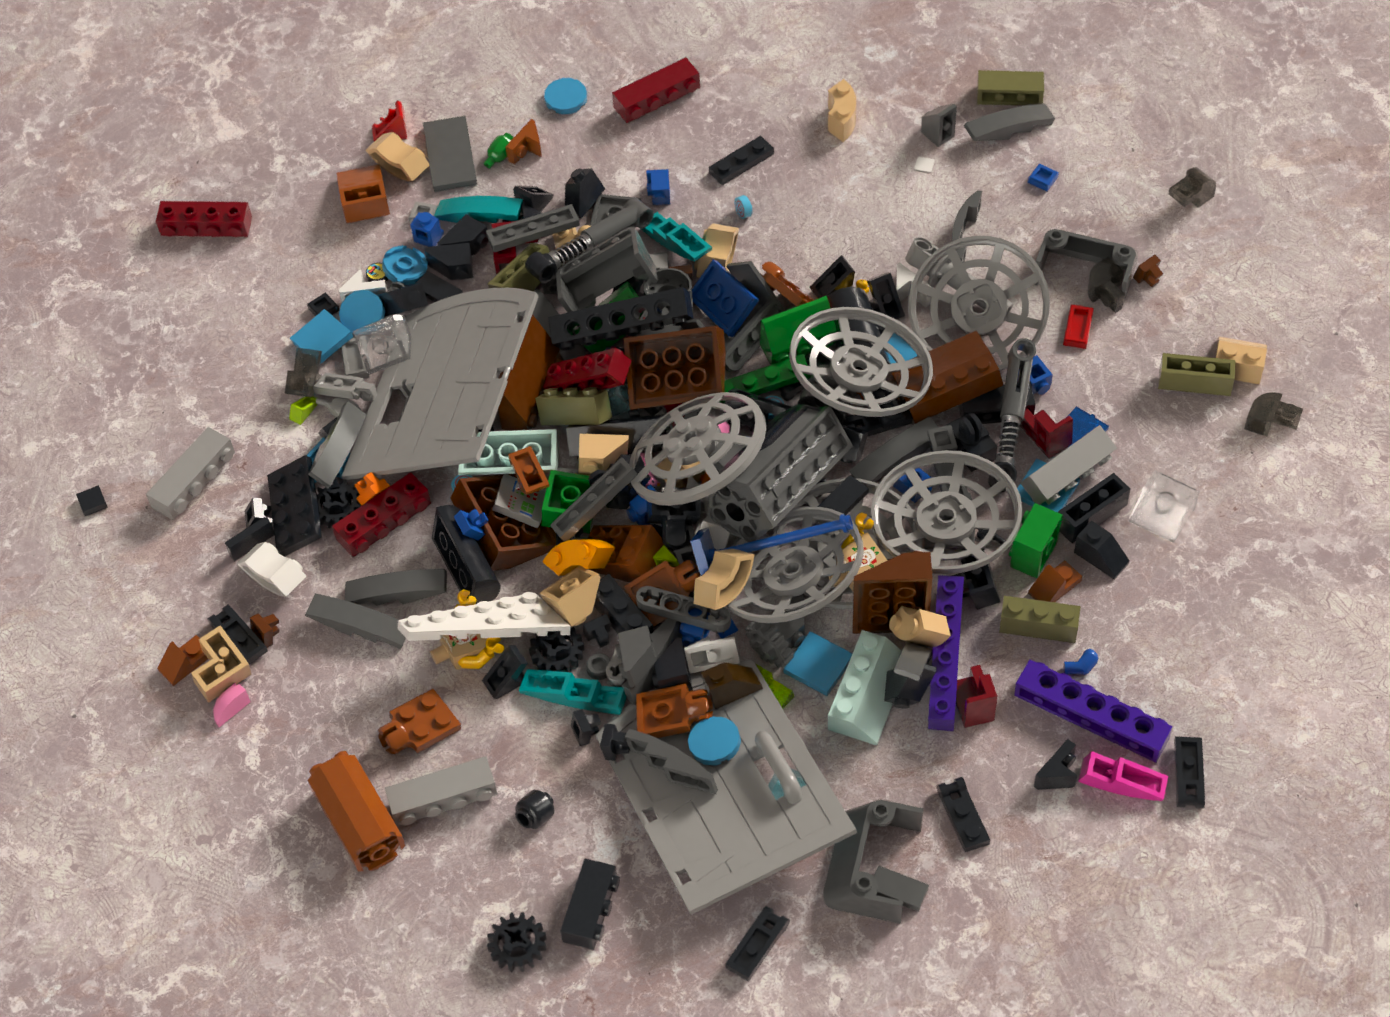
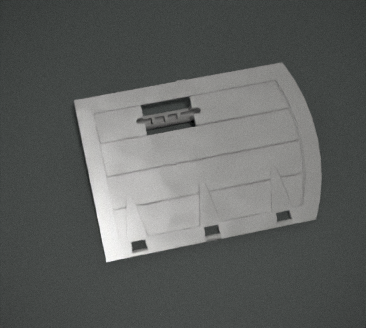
M518 288L480 289L439 300L407 315L376 392L378 395L370 404L341 477L345 480L363 478L370 472L375 476L479 462L508 383L509 373L513 369L537 303L538 294ZM520 316H524L522 322L519 323ZM500 372H503L502 378L499 379ZM400 389L407 400L399 420L391 422L389 426L385 423L380 424L393 390ZM483 429L480 437H476L478 431Z
M753 660L740 661L736 665L751 667L762 684L763 689L718 709H715L713 705V709L710 710L713 711L712 717H724L731 720L737 726L741 738L739 751L729 761L726 759L721 764L715 766L704 765L698 762L713 775L718 789L716 794L669 782L665 771L649 766L646 756L630 751L623 754L625 759L619 763L608 760L690 915L857 833L852 821L807 750L804 741L796 732ZM703 671L690 674L693 690L705 689L701 676ZM629 704L622 710L621 715H615L607 724H615L618 732L627 733L629 728L637 731V704ZM701 721L693 722L690 731ZM604 727L595 735L599 744ZM690 732L657 738L676 747L696 761L688 745ZM784 747L805 782V786L800 788L794 773L779 749ZM763 757L766 758L781 783L784 796L777 800L775 799L753 761ZM653 810L657 819L649 823L644 813ZM686 872L691 881L682 885L678 875Z

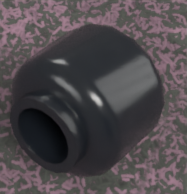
M535 789L529 791L516 803L515 817L523 827L538 829L553 817L554 801L546 792Z

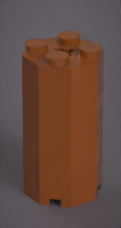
M341 751L332 759L314 765L309 771L311 774L308 779L310 788L357 871H363L362 867H367L369 871H373L393 861L397 857V848L400 847L402 850L405 847L403 836L356 756L349 755L347 751Z

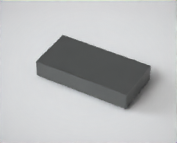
M878 865L874 874L878 882L877 896L903 901V906L919 912L928 892L929 884Z

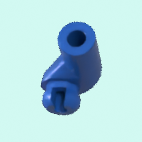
M1087 649L1077 662L1064 661V673L1088 674L1097 664L1098 654L1093 649Z

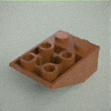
M380 164L336 173L346 224L390 215Z
M594 525L587 539L608 542L615 549L605 568L589 570L602 575L610 574L612 578L630 583L656 567L653 556L664 545L662 537L652 525Z

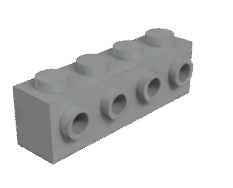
M1099 425L1020 483L1036 504L1041 505L1046 501L1049 505L1060 497L1058 494L1060 490L1064 489L1067 492L1078 484L1075 480L1076 478L1081 476L1084 479L1095 471L1093 468L1095 464L1098 463L1102 466L1112 459L1110 453L1116 450L1117 447Z
M207 427L146 493L151 508L172 520L184 512L192 499L198 496L203 487L211 479L215 478L223 465L232 459L235 451L231 440Z
M486 756L385 787L396 826L410 825L416 820L425 817H436L441 812L450 809H461L467 804L476 801H487L492 796L498 795Z

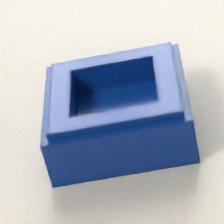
M1038 164L1028 177V183L1048 192L1057 180L1059 172Z

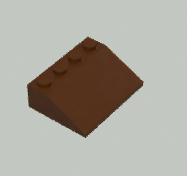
M534 315L530 319L513 369L509 373L508 383L498 408L503 430H531L536 427L539 414L536 398L544 394L545 389L543 386L547 378V371L551 364L563 361L560 356V349L552 344L551 337ZM503 372L500 373L499 379L502 378Z
M709 326L624 338L625 356L632 360L627 373L630 410L682 404L697 397L724 392L726 351L724 330L720 327Z
M977 330L928 351L933 364L931 383L925 396L915 406L911 407L909 411L916 424L927 417L935 416L1004 385L1000 370ZM922 366L908 369L909 379L905 389L920 391L923 383ZM900 371L891 373L897 386H899L901 380ZM902 396L905 403L912 400V398Z
M508 474L512 477L517 478L516 474ZM503 475L460 478L450 499L454 506L466 513H470L474 509H477L479 515L482 512L485 513L488 522L481 526L485 535L479 541L477 540L493 571L511 569L549 553L556 546L555 531L551 527L541 526L542 519L538 528H535L492 510Z
M913 551L903 553L854 576L852 634H861L862 630L870 633H893L889 628V621L901 606L930 612L933 580L931 552Z

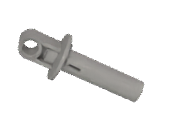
M916 237L905 260L911 266L920 269L926 259L939 248L926 238ZM948 254L933 265L926 274L929 276L927 284L931 287H934L942 276L954 267ZM968 273V275H969V277H970L971 280L976 279L975 277H973L972 275H970V274ZM958 274L947 283L956 291L963 285ZM1007 300L1008 312H1010L1013 307V303ZM984 302L976 303L984 310L986 309V304Z

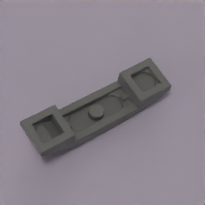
M978 190L973 193L960 208L953 225L952 241L963 237L967 221H977L981 208L982 191ZM967 247L957 249L956 251L962 263L965 262Z
M951 425L927 430L931 452L957 450ZM954 463L934 464L937 477L952 476ZM950 484L939 485L941 492L949 491ZM960 486L959 493L972 500L971 493H968L967 488Z
M907 641L897 661L894 673L919 681L925 665H928L931 660L933 649Z

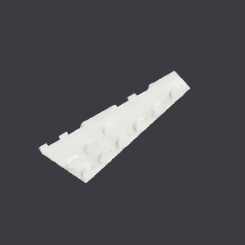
M525 592L519 596L502 597L499 600L489 602L481 601L475 605L457 606L450 610L433 611L431 614L413 615L406 619L398 620V630L408 641L440 640L443 635L456 636L457 639H467V634H480L481 638L521 637L523 632L537 633V636H547V631H560L561 635H570L571 627L535 592Z

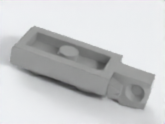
M325 373L313 386L315 394L357 400L361 398L364 401H374L378 395L375 384L365 382L364 378Z

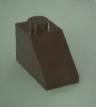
M723 662L701 672L705 689H707V694L710 695L715 709L763 689L762 684L751 667Z

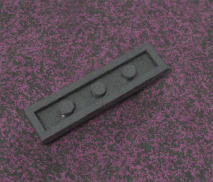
M571 204L486 230V235L493 252H497L578 227L580 222Z
M621 457L550 526L564 542L568 541L638 474Z

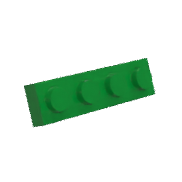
M804 354L796 356L797 364L808 366ZM790 359L725 380L724 392L737 388L760 395L799 382L794 374ZM802 373L806 379L810 378V374ZM726 400L719 401V403L725 404Z

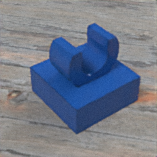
M477 509L472 510L470 513L460 510L454 516L463 535L478 541L485 535L481 526L488 522L484 512L479 515Z

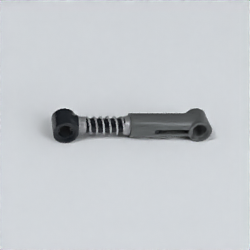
M632 198L627 201L623 209L585 229L579 237L572 239L571 242H567L566 245H562L561 248H557L556 251L552 250L545 254L534 252L527 258L525 269L541 283H547L554 278L557 269L561 265L569 262L570 259L573 260L574 256L578 257L579 253L583 254L584 250L592 249L628 227H638L640 229L647 227L654 217V212L638 198Z
M1026 338L1018 339L1008 353V367L1000 412L1001 426L1003 428L1000 429L1002 434L999 436L1001 440L998 442L1000 446L997 448L999 453L996 454L997 457L994 463L1004 470L1013 482L1017 478L1013 456L1016 455L1014 450L1017 449L1015 444L1018 443L1016 441V438L1019 437L1017 432L1020 431L1018 426L1024 421L1032 363L1036 354L1035 344ZM1017 351H1023L1027 357L1020 356ZM989 475L988 483L992 487L998 481Z

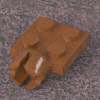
M768 261L762 265V269L766 272L762 277L772 291L777 290L796 307L814 300L806 293L804 294L790 280L788 281L785 278L784 271L775 263Z
M666 560L628 583L624 588L635 604L636 593L644 586H652L690 597L695 588V579L700 577V574L697 572L689 578L687 577L698 570V567L692 560H686L676 567H672ZM647 596V598L643 599V601L647 602L649 599H652V597ZM670 601L664 607L668 610H674L678 607V604ZM642 611L653 624V628L667 619Z
M682 684L636 694L637 731L655 738L690 732L693 722L709 719L713 716V711H710L713 709L710 695H707V689L689 691L687 685Z
M432 688L389 711V717L392 721L378 729V737L383 748L386 746L390 747L386 749V752L390 755L396 754L405 748H413L416 753H419L461 730V723Z

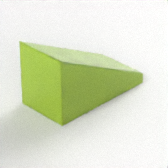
M307 394L292 403L289 420L301 425L318 405L316 403L317 398Z
M664 545L653 556L657 566L666 560L672 567L679 565L677 559Z

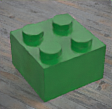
M556 470L550 471L548 480L550 487H547L544 497L541 526L551 527L550 525L591 487L588 482L589 476ZM593 518L582 527L583 533L590 534Z
M1036 503L1031 511L1026 510L1021 520L1022 526L1009 551L1008 556L1011 557V568L1036 579L1039 577L1058 543L1062 514Z

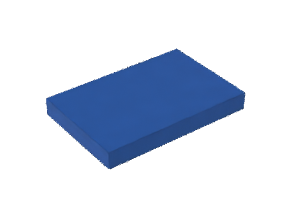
M716 260L711 261L692 288L693 303L730 337L735 335L759 301Z

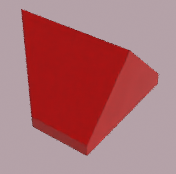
M397 100L395 102L396 109L389 108L386 118L380 117L382 122L379 125L375 123L372 125L374 142L382 134L394 132L401 140L408 139L404 107L401 101Z

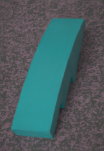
M464 196L440 200L434 217L441 221L458 223L466 214L477 221L498 223L499 219L518 221L523 208V199L502 196Z
M658 212L654 213L651 223L641 229L668 250L694 262L712 251V247L684 223L679 225L671 217L665 219Z
M527 669L519 688L521 694L572 708L621 715L627 698L623 687L602 686L598 680L575 678L569 672Z

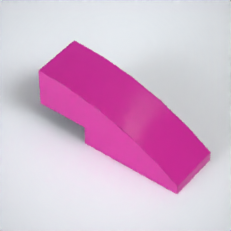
M1091 751L1083 758L1078 782L1128 797L1162 801L1165 796L1168 776L1122 757L1115 761Z

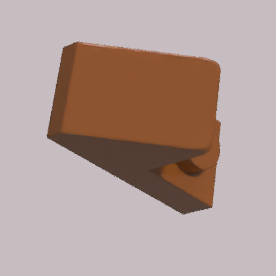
M530 119L506 145L508 162L514 165L526 155L527 151L542 157L536 123L533 119Z
M531 446L508 454L509 461L518 478L519 489L523 493L528 495L550 487Z
M1065 560L1055 568L1047 565L1028 590V594L1035 600L1056 602L1082 581L1083 576Z
M197 635L180 648L171 641L157 668L173 686L208 660L201 649L200 638Z

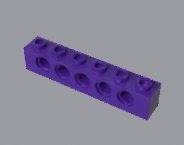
M938 575L936 614L946 616L951 636L941 645L933 647L932 666L936 667V673L931 680L928 730L954 731L964 577Z
M1029 659L1015 685L1014 696L1157 763L1170 739L1173 726L1169 725L1165 720L1154 718L1144 713L1138 707L1128 706L1114 696H1107L1096 691L1091 685L1079 683L1065 673H1058L1050 669L1044 663ZM1041 685H1049L1051 688H1044ZM1065 696H1072L1075 699H1067ZM1089 707H1095L1098 710L1094 711L1089 709ZM1113 718H1119L1122 722H1116ZM1141 729L1147 733H1139L1137 730Z

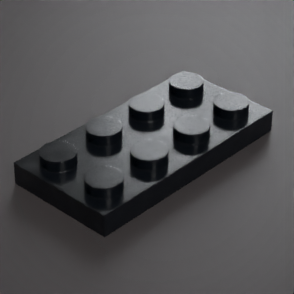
M307 455L267 475L275 545L278 553L284 557L322 538L315 481L308 475L312 467V459Z

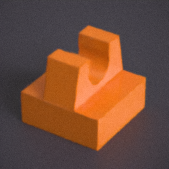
M370 472L355 484L360 494L356 499L362 506L390 485L384 478L379 480Z

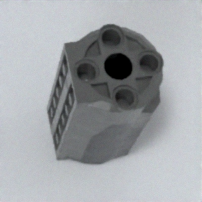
M795 405L777 414L766 425V434L762 447L746 470L724 488L708 496L711 519L729 533L748 542L756 541L770 529L774 528L853 447L831 406L817 408L810 405ZM744 446L719 471V474L725 471L730 465H732L738 459V457L744 452L747 446Z

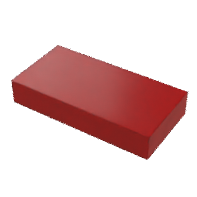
M1071 304L1063 341L1064 346L1087 348L1094 308Z

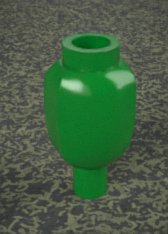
M507 132L504 135L497 136L488 147V158L483 164L490 169L494 163H500L507 158L506 145L514 137Z

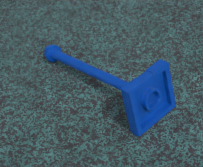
M841 514L840 520L720 550L733 548L749 553L841 529L844 533H848L849 530L853 529V523L850 515ZM709 528L700 529L690 541L700 576L709 569L713 561L714 552L719 551L714 548Z

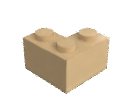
M218 626L199 639L201 649L209 661L191 673L195 685L208 703L220 696L232 684H238L251 675L249 663L221 626Z

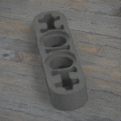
M652 586L641 587L636 593L637 607L644 612L714 632H725L731 625V614L725 607L713 610L694 604V598ZM647 596L652 597V599H649L647 602L643 601V599H646ZM672 601L676 602L678 607L674 610H668L664 605ZM698 608L703 613L698 617H693L688 612L691 609ZM719 616L724 617V619H721L720 622L715 621V619H718Z

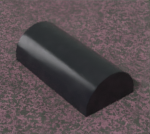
M858 287L841 288L827 297L830 308L857 307L872 310L867 293ZM848 319L850 331L863 332L878 338L880 337L881 333L877 324ZM834 320L836 332H841L839 321ZM853 339L854 344L870 348L874 345L863 340ZM838 340L834 343L836 350L844 346L843 340ZM882 349L880 354L884 357L887 364H891L887 352ZM861 367L856 368L857 370H864Z
M453 505L436 507L432 540L458 590L470 591L467 599L469 596H474L476 604L481 601H493L498 596L501 585L477 540L463 535L454 516L460 509Z

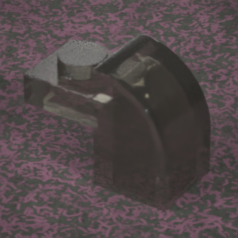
M1193 167L1187 170L1185 178L1169 188L1168 194L1184 207L1193 203L1199 208L1214 197L1216 182L1198 167Z
M1109 257L1100 261L1091 269L1087 293L1092 303L1101 299L1106 307H1109L1116 313L1122 309L1125 294L1118 288L1121 286L1124 271Z
M304 348L296 349L294 371H287L285 394L306 397L315 396L313 386L322 376V374H319L322 351Z
M1270 392L1262 394L1254 400L1244 429L1268 437L1273 423L1297 430L1303 408L1281 402L1283 395L1281 393Z

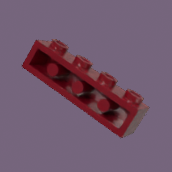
M685 57L612 92L613 108L626 123H629L699 89L700 73Z
M160 201L156 224L161 236L248 237L252 214L248 202Z
M611 348L553 363L547 371V378L543 388L545 390L558 388V391H563L571 387H577L578 390L597 387V390H604L624 385L632 360L625 356L621 350Z
M410 472L334 524L332 528L336 540L352 557L365 552L376 541L385 538L389 532L398 526L404 525L408 519L418 512L424 511L431 504L428 489Z

